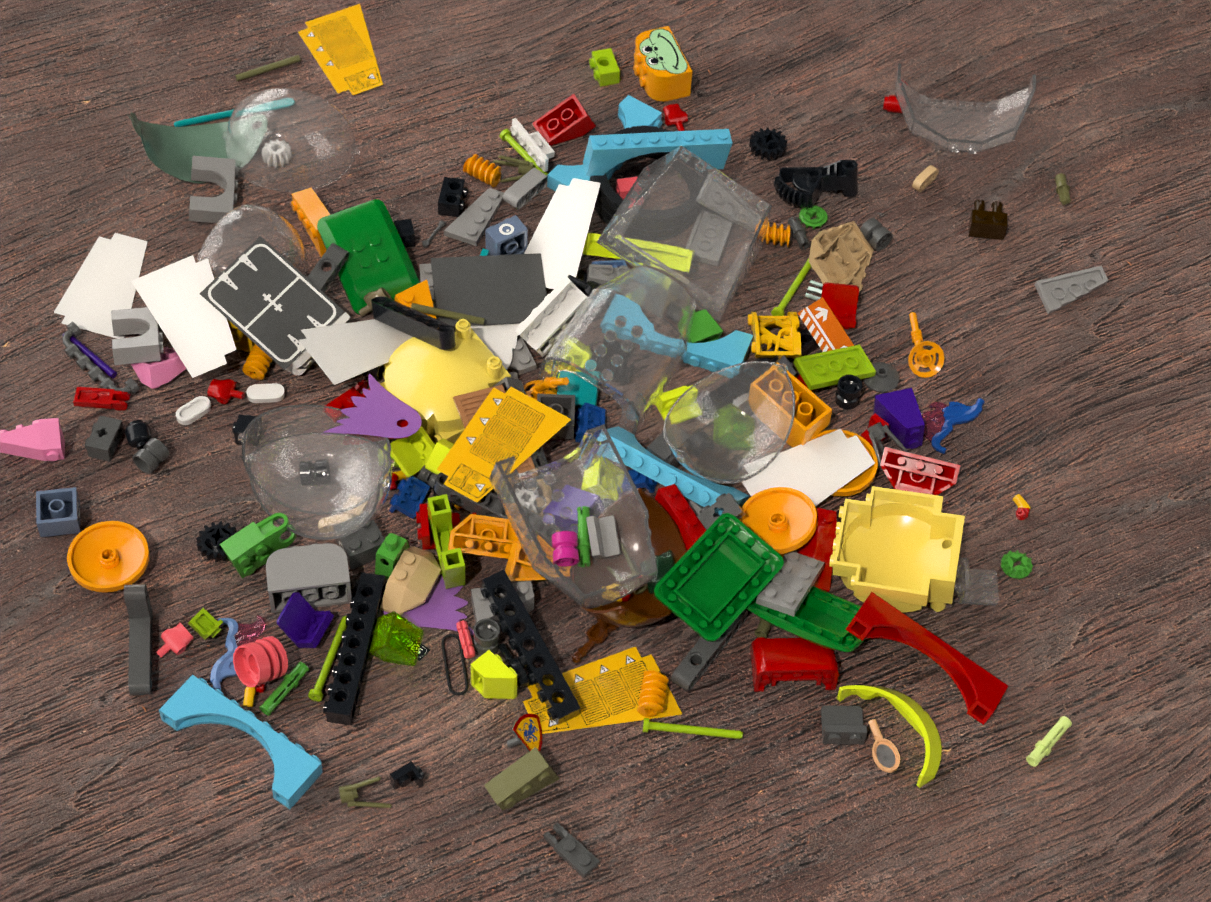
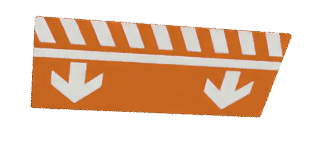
M823 297L798 312L799 317L822 352L854 346Z

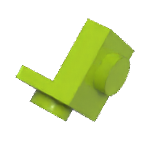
M204 608L188 622L204 640L209 636L214 638L222 630L219 626L223 623L221 619L217 621Z

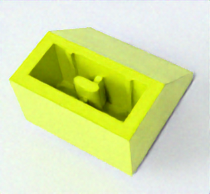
M488 650L470 664L471 685L484 698L515 699L517 697V673L513 668H508L498 654L494 655Z

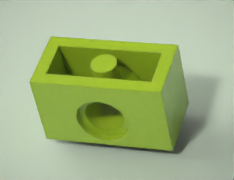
M612 49L592 51L589 65L594 70V79L598 80L599 86L619 84L620 70Z

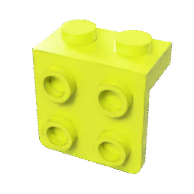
M421 426L413 435L408 436V438L396 439L387 445L386 448L390 456L399 465L401 471L410 478L426 465L435 444Z

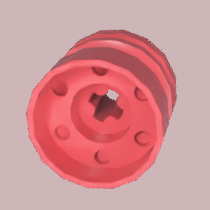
M267 636L255 642L238 646L233 654V664L240 681L247 687H256L267 681L283 677L288 669V658L281 642L273 636Z

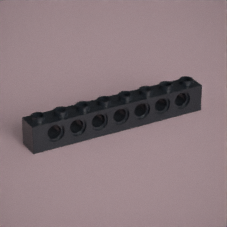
M505 570L482 579L481 594L484 599L488 598L492 614L498 616L502 632L507 633L509 636V645L513 651H517L519 655L518 660L522 667H526L529 673L527 674L531 685L537 687V695L541 703L545 702L548 707L547 714L551 721L555 720L558 726L578 716L581 707ZM501 593L505 595V597L499 599L495 595ZM511 610L515 614L512 616H508L504 612ZM520 627L524 632L517 633L514 629ZM531 645L534 649L529 651L524 649V646ZM540 662L543 664V667L536 668L533 663ZM549 679L553 684L547 686L542 681ZM560 697L563 702L555 703L552 699Z
M361 572L360 580L355 582L356 595L351 598L350 608L352 611L351 614H347V631L342 633L341 642L343 646L338 649V666L333 668L332 677L334 681L329 684V701L324 703L323 713L326 714L327 722L352 726L380 613V606L386 588V580L383 575Z

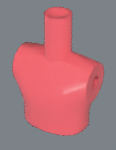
M179 623L174 628L167 629L161 634L165 644L156 653L160 658L170 650L180 655L186 650L194 637Z

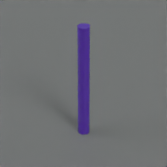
M74 336L70 338V341L111 378L117 376V372Z

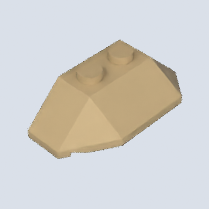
M415 546L403 551L387 581L380 610L400 616L404 612L426 602L442 572L432 552Z

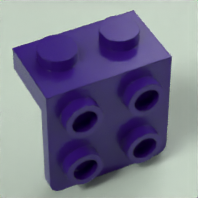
M293 592L277 619V625L298 648H316L334 615L330 611H315L299 592Z

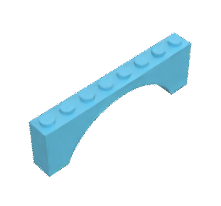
M630 95L619 104L618 117L624 129L643 125L661 127L662 112ZM624 162L606 172L608 180L616 170L621 168ZM557 165L547 175V187L556 191L559 185L569 186L573 178L590 181V176H586L584 165Z
M729 129L590 135L583 165L586 176L604 175L614 166L640 155L657 152H676L696 158L705 166L706 170L724 169L732 146V139Z
M615 293L599 325V337L618 342L622 345L628 344L642 351L651 352L658 356H664L728 377H733L742 371L751 350V343L753 342L752 334L738 330L718 340L704 343H687L666 338L651 330L641 321L634 310L631 298Z
M619 426L602 430L595 443L594 448L652 480L664 486L675 484L684 497L703 507L716 503V498L724 493H730L741 508L749 499V495L734 487L698 478L666 463L646 450L636 440L634 434ZM721 510L718 511V514L720 516L722 515Z
M192 675L159 709L161 720L176 731L193 725L212 723L235 727L254 737L266 749L274 765L273 798L288 809L295 805L323 773L322 762L317 756L309 755L301 745L290 742L285 734L274 731L269 723L258 720L254 713L242 709L235 700L231 699L230 701L219 689L214 690L203 678L198 679Z

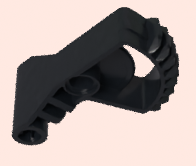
M839 160L824 167H782L779 170V176L774 179V187L779 197L783 198V201L793 204L794 207L798 205L800 208L806 207V209L814 206L821 191L830 192V190H834V193H837V190H842L844 196L853 197L858 193V164L854 160ZM785 182H792L800 191L789 187Z

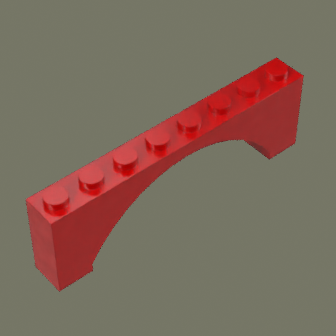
M873 592L870 593L846 628L848 632L862 641L866 638L894 640L909 645L930 657L945 670L957 685L966 703L967 714L983 725L995 711L1008 687L1007 684Z

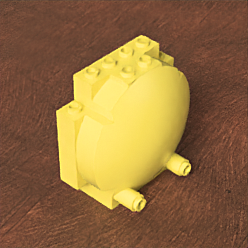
M460 319L455 325L456 346L454 348L442 350L412 337L393 352L388 363L383 364V377L385 381L380 383V385L419 413L422 420L421 426L431 440L434 439L435 443L444 438L455 444L464 431V426L453 400L454 396L490 388L505 377L511 378V375L503 367L502 361L493 355L472 330L470 323L466 319Z
M872 486L871 494L867 493L866 502L845 499L844 506H840L839 518L842 519L841 522H837L836 538H834L833 555L830 557L829 567H833V575L841 576L845 586L854 591L855 597L863 603L870 593L873 592L901 612L921 610L922 606H927V603H930V607L934 611L940 612L945 609L946 603L952 604L965 516L941 513L943 496Z

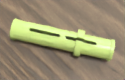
M1065 716L1060 717L1046 736L1035 744V749L1026 757V761L1031 766H1038L1039 762L1051 753V748L1067 729L1071 727L1072 722Z

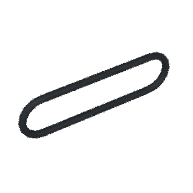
M448 634L441 641L448 689L454 695H463L467 692L469 686L463 649L459 636ZM448 637H455L459 642L466 685L462 692H455L451 688L444 641Z

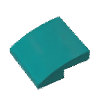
M560 370L559 378L567 377L569 383L568 385L558 386L557 394L575 395V406L577 408H581L585 402L597 406L600 381L599 372Z

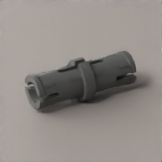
M797 216L789 218L788 224L791 227L793 238L798 242L799 248L801 250L809 248L810 242L806 236L805 228L800 224L799 218Z

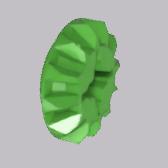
M813 206L808 209L804 207L800 211L799 219L801 224L806 225V228L809 226L813 229L815 227L821 228L822 225L826 224L827 213L819 206Z
M1017 550L1016 552L1009 551L1006 555H1003L1001 568L1009 577L1015 579L1025 578L1032 571L1031 558H1028L1026 553L1022 554ZM1017 561H1021L1020 565H1017L1013 568L1014 562L1016 563Z

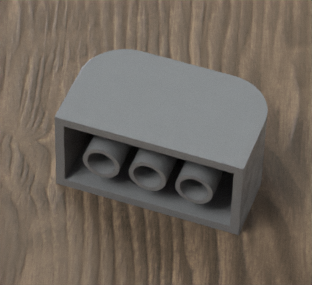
M316 543L300 547L292 546L275 551L267 559V586L272 613L282 612L293 592H299L312 608L351 603L352 595L348 560L345 551L340 546L331 543Z

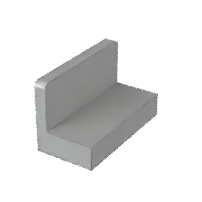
M595 516L586 517L592 556L600 560L620 555L621 550L615 517L608 516L599 519Z

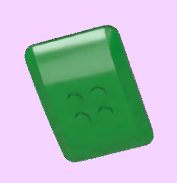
M371 200L319 219L317 229L326 250L332 243H335L349 252L347 261L337 275L349 303L357 315H360L358 311L367 305L363 298L369 292L383 287L392 300H394L396 294L420 283L394 222L381 200Z
M724 513L719 516L656 584L654 595L703 639L714 642L721 637L783 567L784 560L778 552L734 515Z
M812 586L794 617L756 604L757 597L746 608L771 625L827 649L851 652L863 642L846 630L861 606Z

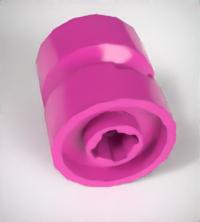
M560 531L552 534V548L555 549L553 551V564L561 567L578 564L579 552L576 549L578 547V534L573 531Z

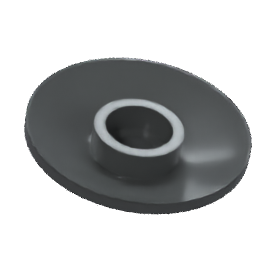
M875 362L872 363L876 370L875 376L863 379L864 384L872 391L886 393L898 386L900 377L898 371L890 364Z

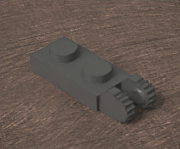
M556 823L553 825L554 831L562 838L560 842L550 832L543 834L544 839L554 848V851L583 878L600 864V861L570 833H567L560 824Z

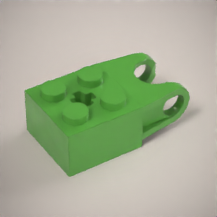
M275 513L257 524L253 521L222 542L220 546L243 579L266 564L267 559L272 553L279 549L287 548L296 538V533L289 526V520L285 514ZM279 518L284 519V523L281 526H274L275 520ZM286 531L291 532V536L288 539H281V534Z

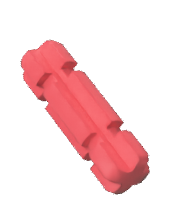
M465 620L459 621L456 627L464 657L466 659L475 657V650L470 631L468 630V624Z

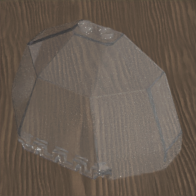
M899 63L894 82V92L910 133L935 151L981 154L1014 141L1036 91V75H1032L1029 87L997 101L992 100L990 103L976 102V106H973V102L959 101V105H956V100L943 99L942 104H939L940 99H932L926 95L919 94L901 79V64Z

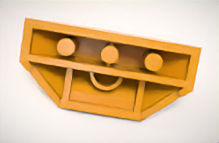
M470 514L450 531L448 550L461 548L462 554L508 560L513 543L528 545V541L510 519Z

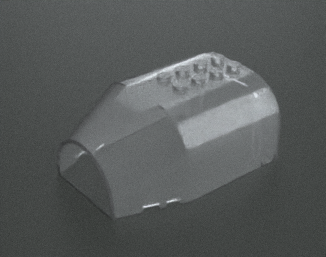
M648 265L637 266L594 288L542 361L538 377L543 380L547 377L558 378L560 371L571 372L581 377L617 401L622 409L619 426L635 435L658 401L659 396L662 395L683 363L696 309V303L692 294L679 280L669 273Z
M604 424L586 430L579 446L573 452L546 465L520 474L515 469L514 473L510 474L516 460L514 456L495 463L489 478L532 569L585 609L596 608L614 602L636 591L654 577L657 567L654 547L651 545L650 537L652 533L648 525V510ZM582 506L589 507L590 516H595L598 519L608 516L615 517L621 550L620 555L598 560L592 556L590 550L591 565L589 567L586 564L585 567H579L578 564L567 567L553 564V551L555 549L552 548L551 536L560 531H573L578 534V507H581V510Z

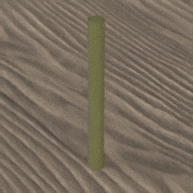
M299 55L237 74L235 78L237 81H241L300 62L301 59Z
M415 303L411 304L412 309L426 314L455 320L466 319L469 323L483 325L485 318Z

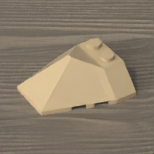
M855 221L820 231L812 239L809 263L823 284L829 282L856 285L859 287L860 292L863 287L861 282L866 277L865 269L869 266L873 249Z

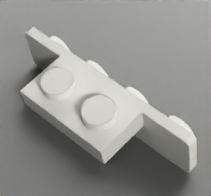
M516 118L512 119V126L510 127L512 135L518 139L520 145L528 152V155L535 160L537 166L543 172H547L549 158L554 157L555 151L538 131L529 134Z

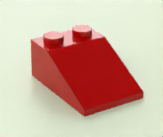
M575 94L532 123L536 131L542 135L550 146L581 137L596 127Z

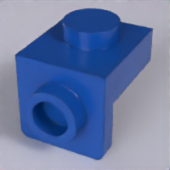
M634 469L628 470L625 487L628 490L646 488L649 493H654L655 486L657 485L656 481Z

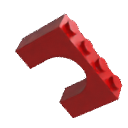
M675 484L659 488L655 500L677 524L686 551H688L706 532V529Z

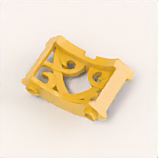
M756 312L748 314V325H751V331H753L754 342L751 343V352L755 353V358H773L774 356L785 355L786 358L795 359L801 356V334L797 332L800 325L797 312H787V316H757ZM765 327H782V329L779 330L776 336ZM772 343L776 346L774 351H762L761 345L767 344V350L772 347ZM779 347L787 351H779Z

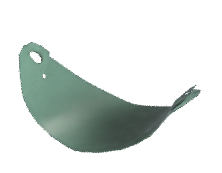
M133 112L130 113L131 116L127 114L132 121L135 131L141 137L148 158L165 173L192 183H207L191 181L192 156L235 159V166L239 167L238 170H240L252 160L268 128V120L262 114L251 115L250 118L186 127L148 123L138 120ZM255 122H262V125L259 128L252 129V126Z

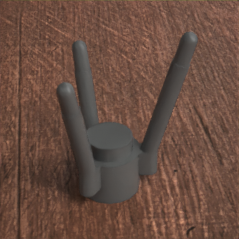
M878 422L867 428L879 466L882 458L878 446L883 455L884 447L881 439L886 437L885 433L903 451L907 452L903 444L889 430L887 424L883 426L881 422Z

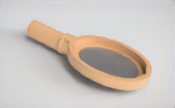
M872 719L868 723L875 740L872 747L873 760L882 771L892 773L897 770L900 764L898 749L890 740L883 738L876 719Z

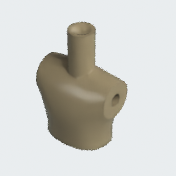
M383 287L369 292L363 298L367 305L358 311L359 314L363 317L370 311H373L371 302L373 298L383 296L392 299Z

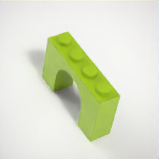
M444 494L427 498L428 519L445 588L449 589L465 585V563L461 548L448 550L450 531L453 529L452 512L448 496Z

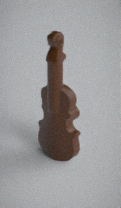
M597 619V624L592 625L586 632L588 641L572 656V661L574 663L580 662V659L585 657L595 644L602 643L608 637V634L613 630H617L619 626Z

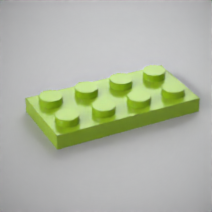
M860 345L797 357L793 362L809 390L836 385L844 375H854L859 379L874 377L876 374L875 368Z

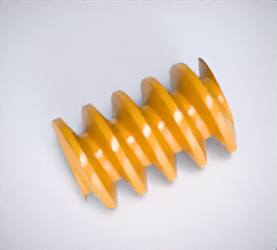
M474 154L466 160L463 166L464 173H468V175L479 179L481 182H485L487 185H491L493 188L498 185L501 179V166L496 167L495 163L490 164V161H484L483 157L478 159V154Z
M760 220L755 227L753 242L758 237L759 243L766 239V244L773 240V245L780 241L781 247H783L785 242H787L788 247L791 235L790 225L784 229L783 224H780L779 228H777L774 222L770 227L769 221H767L763 226L762 220Z
M254 343L242 371L245 375L255 380H263L264 374L268 371L267 368H269L273 359Z
M648 670L643 673V684L641 686L637 711L644 717H654L656 714L664 711L663 705L665 700L663 698L666 697L665 691L668 688L666 684L669 682V679L657 671Z

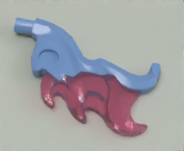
M257 615V621L252 624L237 623L231 618L218 619V621L220 619L223 621L221 625L229 627L225 647L228 651L212 667L210 683L214 690H222V679L237 676L233 664V654L238 646L255 642L263 632L265 622L261 616Z

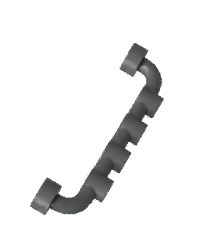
M73 321L66 326L68 330L62 338L63 344L66 347L64 351L70 359L73 357L78 359L76 363L82 370L85 368L89 370L87 374L94 382L99 379L101 381L99 384L101 388L131 392L132 394L140 390L132 378L124 382V388H118L109 377L107 378L98 366H95L70 341L72 336L76 338L82 333L80 328Z

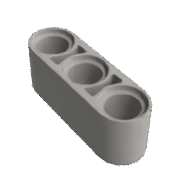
M532 168L505 191L503 200L517 210L521 209L547 186V175L536 168Z

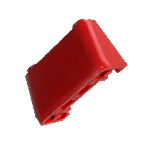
M759 637L751 643L750 655L754 692H764V687L767 684L771 683V686H775L776 681L816 680V685L823 683L825 690L836 689L839 671L834 650L818 646L802 638L766 639Z

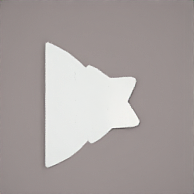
M520 323L471 326L472 330L493 355L502 361L503 367L508 369L512 361V348L515 349L517 336L519 335L515 330Z

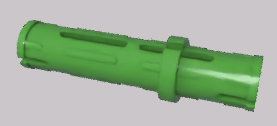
M582 506V510L581 507L577 508L578 547L576 549L579 552L578 566L585 567L586 564L589 567L591 565V546L586 517H590V508Z
M299 662L290 674H286L283 677L282 683L259 707L265 715L270 716L286 695L299 685L300 679L309 671L308 666L303 662Z

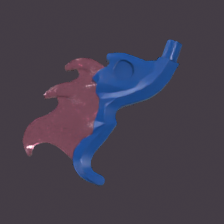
M978 398L973 406H966L959 402H949V406L941 402L930 404L929 408H935L936 410L921 413L922 418H925L923 436L931 442L932 447L936 451L945 454L946 448L942 447L940 442L952 432V426L973 421L982 412V406L985 401Z

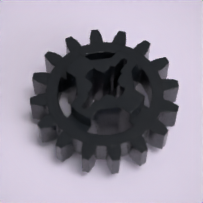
M769 127L766 130L760 128L759 132L754 131V135H751L749 147H751V152H755V156L761 155V159L767 157L768 160H770V157L777 159V155L781 157L783 152H786V136H781V131L775 132V128L772 131L769 130Z
M222 521L218 525L211 522V527L205 525V531H199L200 537L196 538L198 551L201 552L202 557L207 556L208 561L212 558L215 559V562H218L219 558L226 561V554L220 544L237 533L236 527L230 528V523L224 526Z

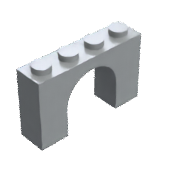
M192 156L191 181L212 182L221 186L225 192L216 197L190 196L189 221L232 225L233 217L236 218L237 207H233V204H237V193H234V190L237 191L238 180H235V177H238L239 168L235 166V159Z
M148 307L112 310L111 318L114 336L141 334L137 337L112 339L114 365L161 361L160 354L164 353L163 331Z

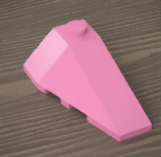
M163 347L164 353L160 354L161 361L131 364L141 383L152 389L159 388L187 369L174 348Z
M59 418L35 420L32 425L24 427L21 424L11 431L0 430V453L42 461L64 460L65 439Z

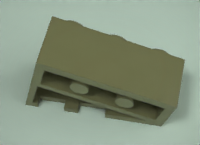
M535 747L484 786L496 804L504 811L560 778L547 759Z

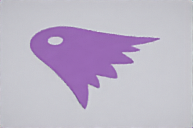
M369 374L370 390L362 389L366 398L352 396L351 399L356 407L341 410L343 414L350 418L337 420L336 422L343 425L326 430L321 434H360L386 438H404L416 433L421 427L422 420L416 410L388 392ZM404 419L408 421V425L406 427H399L397 422Z
M441 572L425 603L404 612L400 616L385 611L383 613L388 620L401 626L430 627L457 631V622L468 617L455 610L466 606L468 602L454 596L462 589L463 585L449 589L445 588ZM468 626L470 635H474L473 630Z

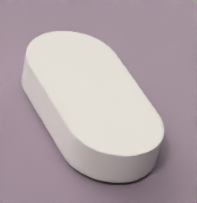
M277 383L254 384L249 386L246 391L247 399L252 403L279 402L285 397L284 387Z
M198 396L176 411L178 423L189 425L206 415L211 410L210 400L205 396Z

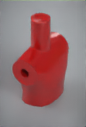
M679 104L665 106L663 108L665 124L667 126L676 125L678 131H685L682 123L688 122L687 113L681 109Z
M214 378L207 391L208 397L215 398L221 404H227L231 397L242 400L245 397V392L235 390L236 382L231 379L219 380Z

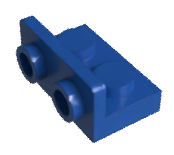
M585 402L581 408L576 410L575 442L580 443L583 438L596 442L600 432L605 430V409Z
M414 476L402 479L397 486V489H399L398 493H395L389 502L391 504L389 512L393 513L395 510H398L414 519L416 512L420 509L419 504H422L430 486Z

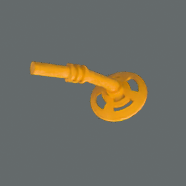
M912 312L909 314L912 328L911 338L915 346L909 354L908 364L915 375L923 378L932 377L941 370L944 364V352L938 344L931 341H923L922 331L919 330L917 314ZM923 346H932V349H924ZM916 352L914 357L915 364L913 365V355ZM935 353H938V362H937V365H934L935 362H936V354H935ZM920 367L930 368L928 372H920L918 370Z
M547 377L544 381H530L523 387L526 390L530 385L534 384L535 386L531 387L529 391H525V393L537 400V394H557L555 388L561 385H568L569 379L567 377Z

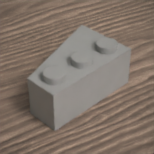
M531 580L512 583L527 612L533 611L534 593ZM480 588L471 589V602L475 623L482 619H492L499 625L500 620L497 615L494 616L492 614L488 598L484 599ZM501 593L495 595L499 599L505 597V595ZM511 610L504 612L508 616H512L515 614Z

